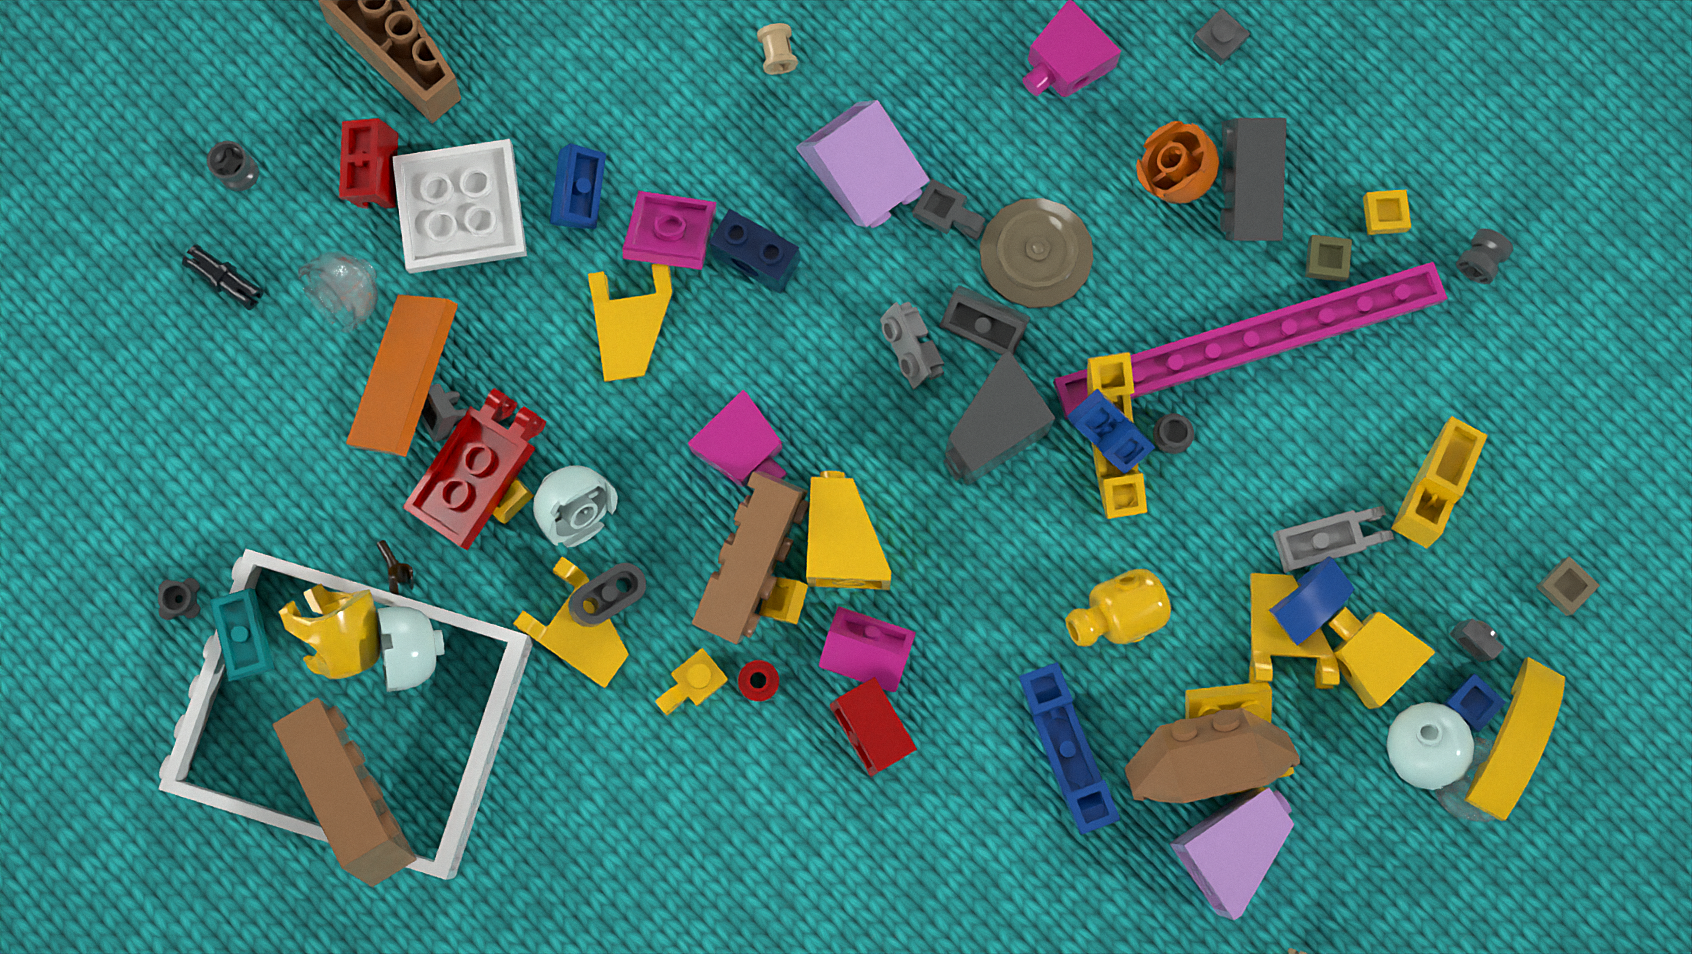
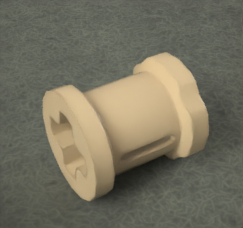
M770 24L757 32L758 41L763 44L766 59L763 68L767 74H784L794 70L798 65L797 57L792 55L789 40L792 36V30L788 24Z

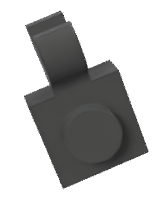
M931 179L913 210L914 218L945 234H948L954 225L966 236L978 240L985 228L983 225L985 218L963 208L967 202V196L934 179Z

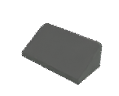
M958 285L939 326L1001 355L1008 350L1014 355L1030 321V317Z

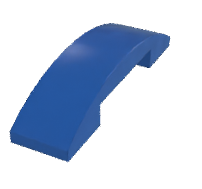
M1058 662L1019 676L1018 678L1042 746L1080 835L1120 821L1121 819L1105 780H1102L1072 705L1073 699Z

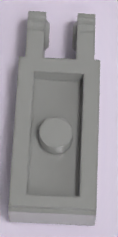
M1375 507L1357 513L1352 510L1274 532L1273 537L1284 572L1321 563L1329 556L1336 559L1362 552L1367 549L1366 547L1393 540L1394 537L1391 530H1382L1363 537L1359 523L1365 521L1371 522L1381 519L1382 516L1386 515L1384 507Z

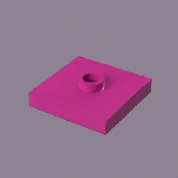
M638 191L622 249L623 259L702 270L716 214V202Z

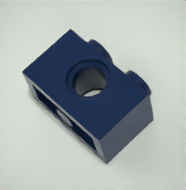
M730 208L709 241L713 257L781 294L800 263L798 246Z

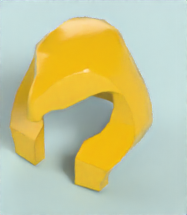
M320 583L303 594L312 611L324 616L317 618L302 617L294 600L286 604L279 611L285 630L308 643L317 651L315 656L307 655L303 658L307 667L315 674L324 675L328 679L347 678L373 667L380 658L381 649L377 613L370 589L353 593L328 592Z

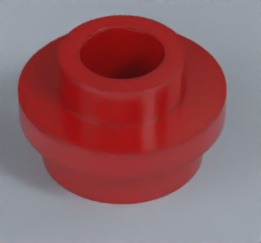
M754 660L747 663L741 669L738 676V686L741 693L749 700L755 702L766 701L777 692L779 675L772 664L763 660ZM756 673H762L766 676V684L762 688H754L751 685V677Z

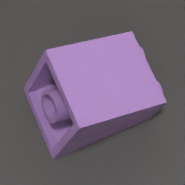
M878 100L857 102L796 146L800 155L857 226L867 227L870 225L871 228H875L891 217L889 210L900 202L906 205L914 201L923 193L921 187L930 181Z
M1261 787L1244 792L1169 843L1219 916L1232 920L1242 916L1294 826L1293 821L1288 815L1292 812V809L1278 790L1272 792L1269 787Z

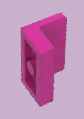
M838 606L828 631L819 667L864 683L875 677L882 689L896 692L916 632Z

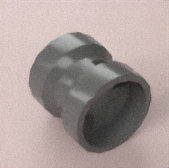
M233 141L217 143L210 149L207 155L209 170L230 190L244 191L250 189L259 177L257 163L238 143Z
M1482 228L1472 238V248L1462 253L1456 262V266L1467 278L1477 283L1490 284L1498 274L1499 263L1505 262L1513 252V245L1502 234L1491 229Z

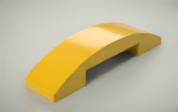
M1130 352L1088 358V396L1098 388L1133 422L1130 394L1134 393ZM1092 442L1097 480L1106 518L1112 519L1147 513L1144 476L1138 469V463L1124 474L1104 457Z
M1530 657L1524 659L1510 694L1514 695V698L1487 761L1479 764L1464 801L1500 821L1507 819L1527 786L1554 727L1565 687L1564 676Z

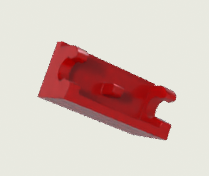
M381 119L342 121L339 198L348 200L357 207L368 209V202L377 203L378 206L385 209L396 208V183L392 156H398V133Z
M875 677L838 697L829 705L870 777L917 750Z

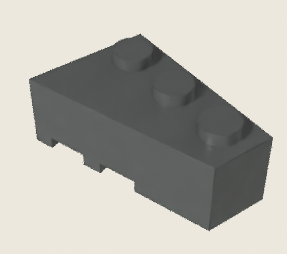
M1235 118L1222 121L1223 171L1221 184L1222 191L1224 192L1225 208H1222L1221 231L1226 232V240L1282 241L1286 118Z

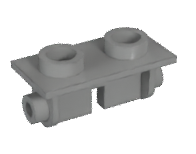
M898 302L894 303L879 320L882 324L884 337L891 343L899 359V367L902 374L908 378L912 388L915 389L928 377L930 380L942 376L944 374L942 369L944 362L933 340L921 344L918 341V338L924 337L929 333L919 314L918 308L912 307L910 302L900 306Z

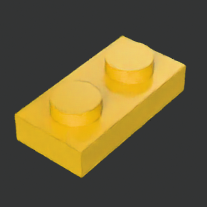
M1268 682L1185 690V719L1215 714L1221 710L1243 708L1271 723L1272 689Z

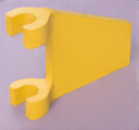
M652 264L656 289L654 294L610 300L608 278L604 271L588 274L605 382L645 376L673 293L671 272L668 265Z
M561 557L553 568V573L575 588L548 626H544L525 611L521 612L513 624L523 633L531 636L534 640L605 689L629 654L610 618L595 627H584L573 620L568 608L570 597L577 589L588 583L589 579L577 566L566 558ZM584 601V610L587 613H594V605L589 601Z
M1252 573L1250 575L1251 660L1249 683L1271 682L1273 669L1270 656L1317 659L1315 689H1333V685H1339L1338 663L1321 628L1319 627L1297 646L1290 640L1269 611V609L1299 587L1294 576Z

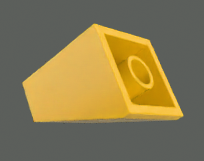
M840 471L820 472V477H811L806 571L808 587L890 590L891 570L853 478H845V473Z

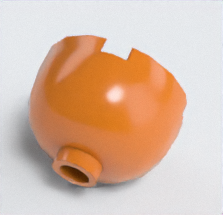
M1173 121L1158 128L1147 138L1143 145L1147 150L1143 155L1142 161L1138 158L1136 164L1138 180L1153 196L1170 204L1189 203L1203 196L1213 185L1219 170V156L1213 141L1198 125Z

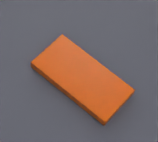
M397 295L346 441L347 445L363 450L402 457L407 456L457 310V303L445 298Z

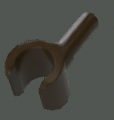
M385 540L379 541L377 547L388 567L389 591L392 594L399 595L398 583L400 582L407 583L410 589L413 590L412 567L405 563H399Z

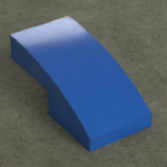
M1098 388L1067 415L1073 426L1092 441L1102 455L1124 474L1155 448L1153 443Z
M1330 556L1297 580L1300 587L1269 609L1290 640L1297 646L1321 627L1355 590Z

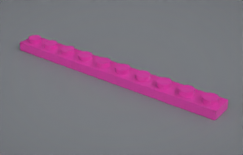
M1434 262L1404 270L1130 355L1134 393L1130 394L1131 399L1157 392L1443 303L1448 298ZM1087 369L1055 378L1053 381L1065 419H1068L1067 415L1088 397Z

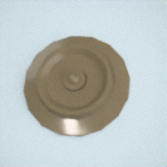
M1044 198L1022 199L1002 208L987 224L980 243L981 268L991 287L1007 301L1027 308L1053 307L1072 298L1087 281L1094 260L1092 238L1082 219L1065 205Z

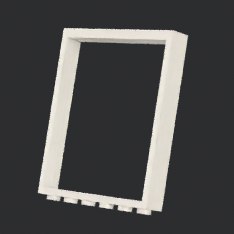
M245 549L243 557H239L234 564L232 570L234 582L229 594L248 588L255 589L263 567L318 585L322 583L325 587L341 592L353 593L370 589L374 602L390 607H411L420 610L429 619L507 642L436 858L433 860L414 854L417 860L406 866L407 868L445 880L455 878L534 639L520 632ZM216 629L215 634L211 635L203 650L205 662L201 673L193 679L190 685L188 695L191 700L186 714L179 718L175 726L174 738H176L172 753L164 759L161 765L159 777L162 780L159 790L329 843L321 825L185 782L226 670Z

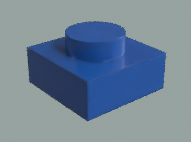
M1473 673L1469 674L1442 704L1459 713L1473 733L1481 731L1506 702L1479 676Z

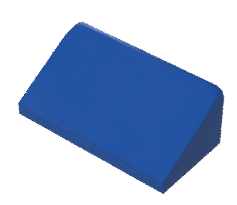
M571 143L559 151L550 224L596 229L606 153Z

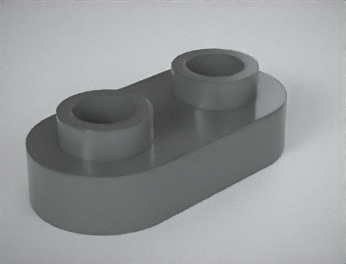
M620 563L577 589L570 597L568 608L571 617L577 624L584 627L600 625L642 597L646 589V579L643 572L633 564ZM617 580H621L627 585L626 593L620 592L617 589ZM584 601H589L594 605V613H587L584 610Z

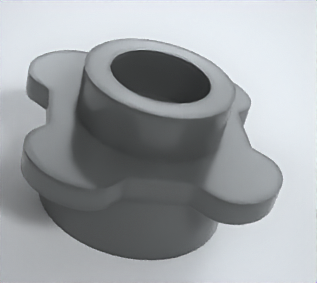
M187 578L184 582L163 581L158 588L159 615L165 620H172L175 616L195 618L201 610L200 605L197 604V592L200 590L199 582L193 578ZM179 595L183 597V600L180 603L176 601V598Z

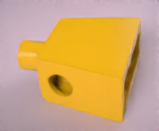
M1344 606L1327 622L1343 639L1332 650L1339 670L1368 709L1381 707L1435 653L1431 647L1379 611L1368 615L1360 622Z

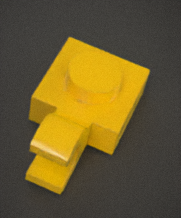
M701 648L671 673V676L678 684L662 694L655 702L666 716L688 698L698 707L725 685L729 679L707 652Z

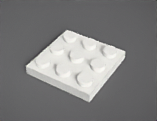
M510 139L392 156L405 267L409 274L527 256L513 144Z

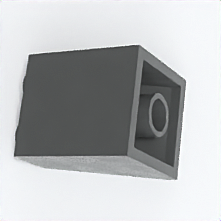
M1009 350L1002 354L948 439L945 450L947 458L943 460L952 477L956 481L962 478L966 486L1046 436L1056 419Z

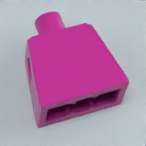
M1068 0L1031 45L1028 61L1034 69L1023 77L1022 80L1025 87L1034 96H1039L1051 85L1062 97H1068L1113 70L1117 65L1121 50L1072 0Z
M744 390L688 442L690 450L696 456L741 487H744L749 482L752 472L764 471L782 480L788 475L773 459L782 450L781 440Z

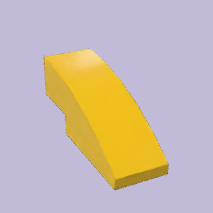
M1451 416L1445 423L1418 471L1391 529L1425 548L1430 547L1442 535L1454 504L1463 496L1488 435Z

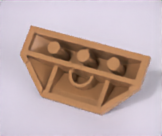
M1243 708L1221 710L1215 714L1193 719H1180L1174 723L1159 726L1126 765L1124 770L1134 800L1144 801L1149 798L1158 802L1188 803L1269 785L1285 774L1290 767L1300 764V759L1286 731Z

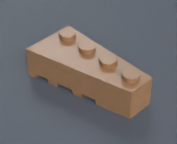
M318 0L326 22L431 123H434L461 100L455 75L432 38L428 36L413 7L411 8L407 0Z
M764 471L752 472L747 486L755 489L753 495H747L743 503L739 504L734 517V525L738 526L735 534L730 533L724 542L718 556V563L721 564L719 572L714 571L692 621L693 625L735 644L743 641L744 636L751 638L761 617L755 613L761 598L766 601L769 599L777 581L776 577L771 576L777 561L785 562L794 540L788 538L794 523L802 524L810 507V502L805 500L808 493L807 490Z
M317 697L272 724L342 869L369 886L374 887L417 860L397 820L382 798L383 793L373 776L369 775L363 763L366 762L364 754L354 740L350 741L344 729L348 727V723L336 705L330 708Z

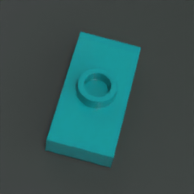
M248 588L209 600L229 681H237L274 670L255 589Z

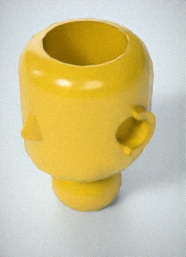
M1133 569L1096 585L1089 594L1090 608L1072 610L1066 617V626L1072 640L1078 646H1091L1101 635H1104L1106 639L1114 644L1124 645L1131 642H1139L1145 636L1163 628L1170 619L1171 605L1164 586L1155 574L1147 569Z

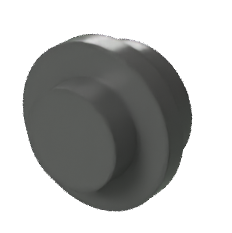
M1175 413L1167 414L1156 422L1153 429V439L1157 447L1163 452L1178 454L1185 451L1191 445L1194 439V429L1186 417Z

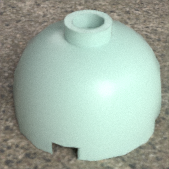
M580 465L568 466L551 472L543 479L534 498V516L543 533L554 545L558 546V543L562 542L566 547H574L589 540L605 526L602 522L598 521L606 514L607 510L613 514L616 509L618 496L615 488L596 471Z
M395 606L377 609L380 649L384 664L382 666L387 692L405 690L420 685L429 679L434 672L436 656L444 655L442 630L433 631L429 618L420 610L411 607Z
M1425 702L1411 705L1398 714L1389 728L1386 746L1390 762L1398 775L1415 787L1435 790L1454 781L1456 783L1465 776L1472 765L1474 741L1471 730L1459 713L1443 704Z

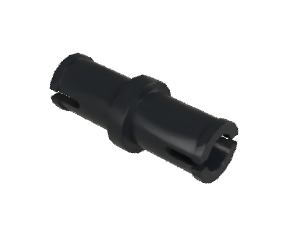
M198 244L192 246L187 251L194 258L183 257V266L207 280L211 289L217 293L223 291L242 304L247 310L253 309L259 303L252 297L262 298L264 293L262 288L257 287L238 274L237 268L229 262L222 263L203 250Z

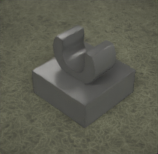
M440 383L430 386L420 415V419L433 442L448 439L453 426L459 424L468 408L455 410L453 406L457 405L460 394L456 391H450L445 394Z

